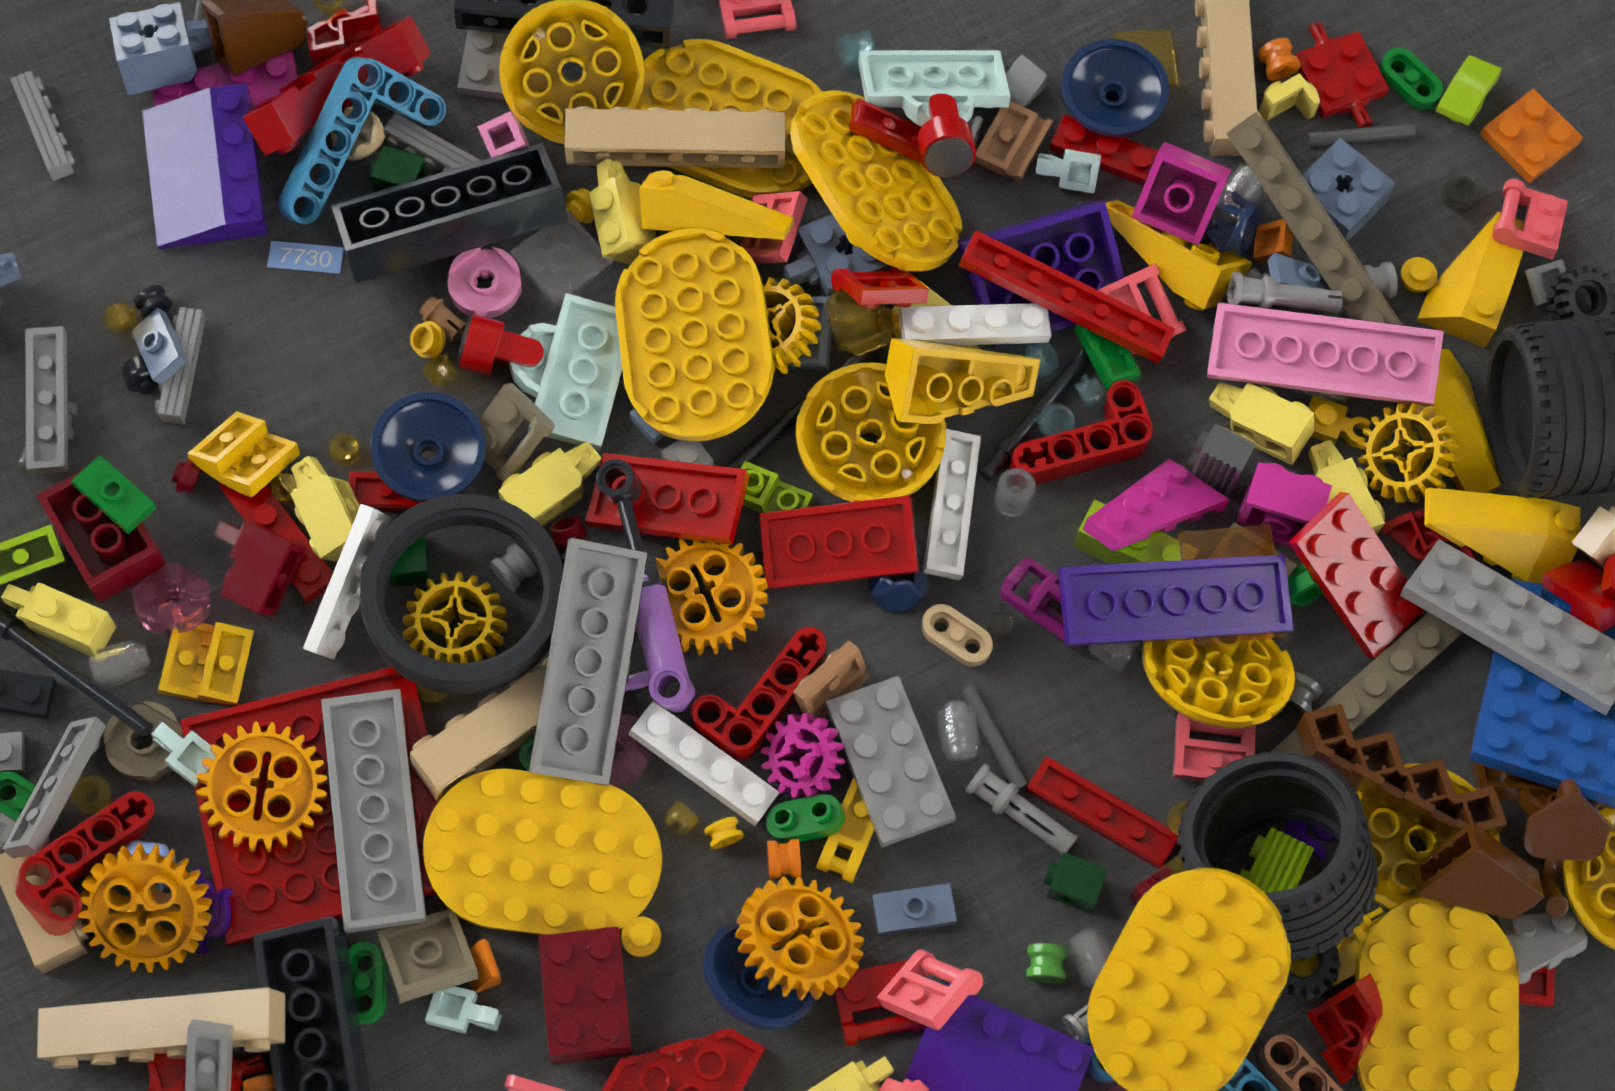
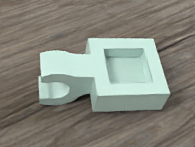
M1065 149L1064 159H1059L1053 155L1039 153L1036 173L1060 177L1059 188L1094 194L1101 155Z
M162 722L152 733L153 741L171 753L165 760L166 764L197 788L201 784L197 781V774L209 773V770L202 765V759L209 758L214 760L216 758L210 750L211 745L192 730L183 739Z
M454 986L433 993L425 1021L429 1025L466 1034L469 1022L488 1030L498 1031L502 1015L499 1014L497 1009L475 1004L478 996L475 991Z

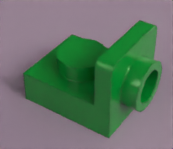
M1303 563L1298 565L1288 577L1290 604L1304 607L1324 595Z

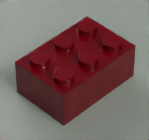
M79 471L37 494L36 497L98 603H101L164 568L167 564L143 522L127 534L73 486L71 480L81 472Z
M619 926L539 935L548 1048L552 1065L632 1055Z

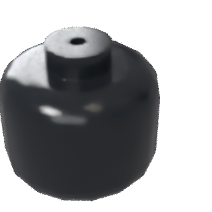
M142 355L131 357L123 365L122 375L129 391H141L147 394L155 389L154 385L159 384L152 380Z

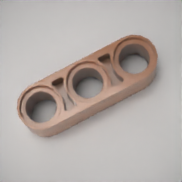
M1276 1035L1259 1051L1258 1063L1261 1070L1280 1091H1301L1299 1079L1303 1077L1311 1079L1315 1083L1317 1091H1343L1300 1044L1290 1036ZM1278 1047L1283 1049L1288 1056V1064L1278 1065L1275 1063L1270 1055L1271 1048Z

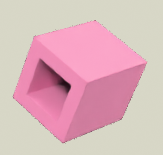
M511 111L478 126L491 158L530 147L519 120Z

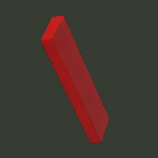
M1045 756L1026 788V792L1158 870L1164 867L1178 843L1177 838L1179 834L1048 756Z

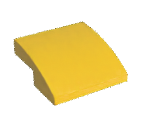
M236 411L187 454L189 459L205 473L227 487L252 498L300 455L297 442L268 433L264 420Z
M175 617L157 694L207 703L237 705L254 630L216 622L213 626Z

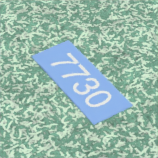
M271 241L267 267L340 274L344 247Z

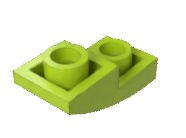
M1469 55L1448 86L1437 106L1436 112L1447 116L1452 121L1461 122L1469 126L1482 108L1485 96L1499 79L1502 68Z
M746 461L743 462L740 468L746 469L749 474L743 505L758 513L812 507L815 501L813 493L780 481L777 473Z

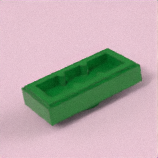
M1078 324L1075 325L1073 329L1107 391L1117 381L1126 380L1134 382L1140 378L1142 373L1129 349Z
M101 455L71 480L77 490L127 534L134 530L156 509L155 503Z

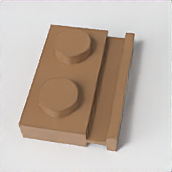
M1010 101L1009 107H1001L976 151L974 163L1004 177L1008 175L1020 184L1048 134L1052 120H1044L1037 117V113Z
M847 641L840 649L831 652L825 663L814 673L805 676L800 681L793 693L802 713L813 714L815 719H825L829 715L825 706L827 700L856 691L869 679V675L865 672L864 660L857 646Z

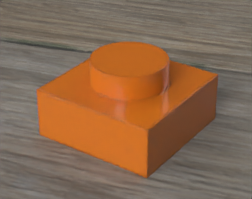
M1284 219L1257 226L1253 259L1260 264L1268 263L1267 260L1274 253L1292 257L1294 234Z

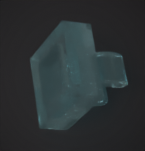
M870 30L835 37V45L843 74L860 71L858 64L859 50H876Z

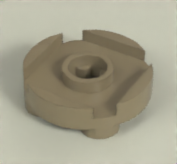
M147 701L130 707L153 724L150 733H153L163 722L183 738L182 728L177 717L164 705ZM113 715L104 731V743L107 758L116 771L133 780L155 782L172 769L165 762L171 753L154 742L153 736L151 737L153 744L149 748L145 747L143 750H138V743L135 741V738L139 733Z

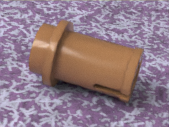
M431 297L420 309L419 313L423 316L422 320L424 322L432 321L440 324L452 343L459 339L457 333L461 336L464 334L466 323L444 306L445 301L442 298L437 300L435 297Z

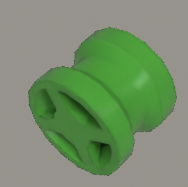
M1048 943L1028 945L1027 955L1031 959V966L1026 970L1027 980L1046 984H1057L1066 981V972L1062 968L1063 960L1067 957L1066 947Z

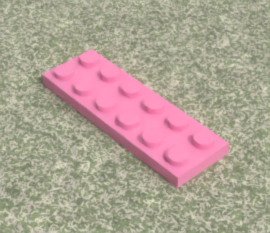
M1218 303L1207 378L1243 383L1249 382L1251 384L1405 404L1417 403L1421 406L1433 407L1444 331Z

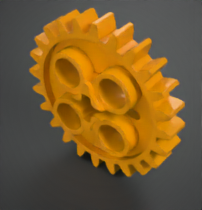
M683 539L679 540V551L676 552L670 547L665 548L668 556L667 561L661 558L656 559L664 567L670 590L667 594L678 637L681 640L682 651L686 653L693 644L696 645L698 655L701 656L705 646H711L714 655H717L719 644L724 643L729 650H732V639L734 637L743 642L747 641L744 629L757 630V624L753 617L764 618V609L760 605L768 603L767 594L762 592L768 588L765 578H760L764 574L762 565H754L755 556L753 552L743 556L744 548L742 543L737 544L731 549L730 544L701 543V541L693 540V545L688 546ZM713 566L725 568L719 575L714 576L706 573ZM691 567H697L708 594L712 595L714 607L722 619L720 622L714 621L704 595L700 594L698 582L690 570ZM686 581L690 583L685 590L675 591L672 589L673 585L677 582ZM731 597L741 600L735 607L728 608L722 605L726 599ZM694 613L705 615V618L699 623L687 621L688 617Z
M254 722L252 733L247 734L241 725L237 726L238 738L234 740L224 733V748L213 744L210 746V750L216 758L214 760L203 758L201 761L202 765L209 770V773L197 774V781L206 784L207 787L197 790L196 793L198 798L208 799L209 801L200 806V812H213V815L207 822L209 828L221 824L222 828L219 838L223 839L230 833L234 834L233 844L236 848L243 839L249 840V849L252 852L256 848L258 841H263L267 852L271 851L272 840L276 839L285 848L287 847L286 835L291 834L298 840L302 839L299 826L303 825L312 829L314 822L309 817V814H322L323 809L315 803V800L327 798V792L317 788V786L327 783V776L317 775L315 772L324 767L323 760L311 761L310 759L316 753V747L312 746L303 750L301 747L305 736L302 734L292 741L289 739L290 727L288 726L281 735L275 733L274 722L270 723L267 732H261L258 722ZM270 753L271 761L267 783L272 788L265 790L261 819L255 821L253 815L257 800V788L251 785L259 784L263 755ZM250 756L256 761L257 766L249 773H242L235 769L234 763L239 757ZM281 762H290L296 767L297 771L293 777L282 779L275 774L274 768ZM238 794L246 796L250 800V806L243 812L232 811L227 805L228 800L232 796ZM273 801H285L290 806V812L282 818L273 817L267 810Z
M138 843L133 855L125 846H122L117 853L118 859L109 852L103 859L104 865L99 863L94 865L91 870L93 876H87L82 884L86 890L82 891L79 896L82 904L85 905L82 906L78 917L89 919L83 925L82 932L95 933L89 945L92 947L102 943L105 946L101 954L102 958L114 953L117 955L115 966L119 967L126 959L130 960L131 971L135 972L141 962L145 963L148 973H152L156 962L159 961L161 966L168 970L172 963V957L181 964L187 955L186 951L190 953L196 951L199 945L197 940L203 941L207 933L203 926H208L212 915L204 912L209 910L212 899L202 898L209 887L208 884L196 885L195 883L201 873L200 870L190 873L185 870L189 862L188 858L183 859L177 864L173 861L175 850H170L163 857L160 856L158 844H155L149 854L145 853L142 843ZM159 882L168 885L172 893L166 894L158 891L154 883ZM114 885L127 887L131 895L119 894L115 890ZM172 904H179L181 908L173 906ZM109 908L119 912H111ZM159 921L172 923L176 930L167 931L163 929ZM119 923L131 925L135 929V933L123 931Z
M783 876L777 885L769 880L763 889L757 887L752 896L747 898L741 908L742 912L736 920L740 927L736 931L735 937L743 940L737 950L740 953L750 954L744 963L746 967L756 965L759 968L754 977L755 979H760L764 976L770 978L768 989L771 990L777 984L782 985L784 997L789 994L791 989H794L799 1000H803L808 991H810L815 1000H818L824 991L831 996L838 986L843 988L859 966L857 964L864 954L859 950L864 942V938L856 935L861 927V923L849 921L855 911L853 909L842 910L840 906L844 898L839 897L832 900L829 897L831 894L830 887H827L821 893L817 891L816 880H813L808 887H805L800 876H797L792 885ZM790 958L794 959V960L797 961L799 964L793 962Z

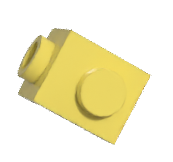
M1299 73L1283 83L1277 81L1271 84L1263 93L1264 97L1259 112L1268 121L1296 105L1308 120L1314 117L1320 99L1316 88L1311 83H1307Z

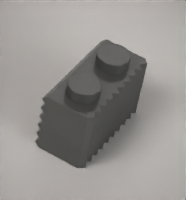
M1215 423L1210 434L1205 431L1201 433L1187 465L1193 468L1192 474L1225 497L1230 498L1257 443Z

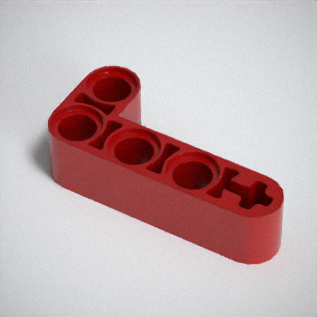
M1126 380L1117 381L1111 385L1103 406L1106 421L1018 445L1013 452L1009 467L1012 481L1019 486L1031 487L1142 456L1146 452L1152 437L1153 426L1138 387ZM1124 399L1130 406L1120 407L1115 404L1114 400ZM1136 432L1142 439L1138 441L1131 440L1125 433ZM1100 441L1106 445L1107 449L1097 450L1091 446L1090 442ZM1063 450L1068 452L1072 458L1063 460L1058 458L1054 452Z
M805 627L798 630L737 710L715 695L706 694L700 696L692 706L693 729L734 760L744 761L750 759L766 740V734L772 732L775 728V723L781 720L796 700L793 691L798 687L800 681L805 676L814 673L823 664L826 654V638L824 634L814 627ZM811 645L815 646V651L809 650L803 657L801 664L799 660L802 656V647L808 649ZM781 673H790L796 678V681L790 685H783L776 680V677ZM766 702L774 710L768 715H759L753 710V707L758 703ZM712 710L719 715V719L713 723H705L699 719V715L704 711ZM743 732L751 740L746 745L739 746L733 744L730 737L735 733Z
M141 792L125 794L22 863L14 884L15 894L41 928L48 934L62 936L69 933L75 926L82 908V901L71 883L91 871L96 863H103L106 854L110 852L115 855L122 846L127 847L131 841L139 839L146 833L155 811L154 803L149 796ZM126 814H128L130 817L124 822ZM95 832L104 833L109 837L110 841H98L92 834ZM71 854L78 862L66 863L59 855ZM31 875L38 876L44 880L45 884L40 886L32 885L27 881L26 877ZM54 906L64 907L69 911L70 915L66 917L57 916L52 912L51 908Z

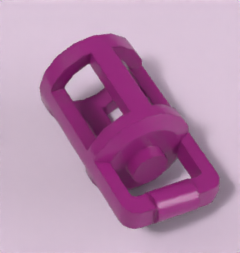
M1024 558L1019 565L1014 566L1003 580L999 595L1004 601L1025 614V617L1034 620L1065 642L1063 616L1049 606L1053 599L1061 603L1059 576L1056 573L1053 574L1033 559ZM1027 571L1043 580L1042 583L1036 581L1026 597L1030 599L1029 603L1012 592L1017 589L1027 576Z

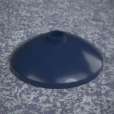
M1104 39L1089 43L1070 58L1063 72L1061 93L1067 110L1083 127L1104 136L1125 137L1148 129L1160 118L1168 101L1169 81L1164 67L1149 50L1127 40ZM1112 97L1117 102H1109L1107 98Z
M421 392L397 400L381 414L372 432L371 457L378 476L393 492L416 502H425L441 496L462 493L475 481L485 459V436L478 418L461 401L442 393ZM425 451H433L436 456L432 460H425L422 454Z
M734 921L720 928L710 939L703 956V972L706 983L720 1006L737 1020L760 1029H783L800 1021L815 1001L810 991H808L803 1000H799L794 989H791L789 994L784 997L782 985L777 984L771 990L768 989L770 978L764 976L760 979H755L754 977L759 968L756 965L746 967L744 963L750 954L740 953L737 950L743 941L735 937V933L740 925ZM790 958L793 962L799 964L797 961H795L794 959Z

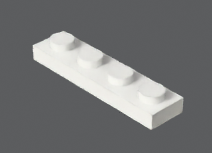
M1035 303L901 307L899 312L902 339L958 346L1048 343L1052 336L1047 309Z
M946 429L944 454L936 470L923 573L960 580L963 576L981 436Z
M360 505L303 649L332 660L335 659L337 651L344 644L345 632L350 619L359 607L360 584L365 560L378 536L388 526L391 519L390 516L369 506Z
M655 701L651 702L628 734L753 826H756L779 794L776 789Z

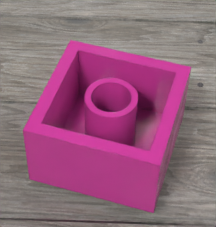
M1164 142L1157 153L1131 217L1199 245L1232 169Z
M1258 462L1245 490L1236 523L1257 538L1293 549L1289 541L1327 505L1332 485L1324 483L1322 479L1314 475H1298L1289 472L1286 468L1276 463L1264 464Z

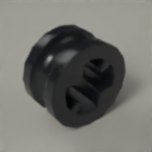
M154 285L148 287L134 299V305L138 310H141L143 319L157 307L166 313L172 307V300L170 297L165 296L166 292L162 286Z

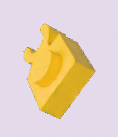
M1315 395L1312 396L1308 408L1314 413L1315 431L1311 437L1322 441L1331 440L1335 444L1338 436L1344 438L1349 446L1359 448L1358 443L1364 442L1365 438L1357 436L1353 429L1358 428L1362 430L1369 428L1371 422L1367 418L1360 416L1352 419L1347 418L1345 415L1348 407Z

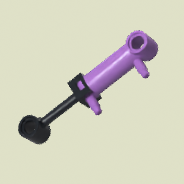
M619 459L609 460L598 469L596 483L608 500L618 507L628 549L645 552L632 504L640 497L642 482L636 472L625 461ZM621 476L627 477L625 484L621 488L612 489V484L617 478ZM655 557L646 559L636 619V628L647 670L628 675L625 691L649 686L652 698L660 706L669 712L679 713L688 709L693 703L695 688L689 680L667 594L670 590L664 567ZM673 682H679V692L672 698H665L664 692L666 687Z

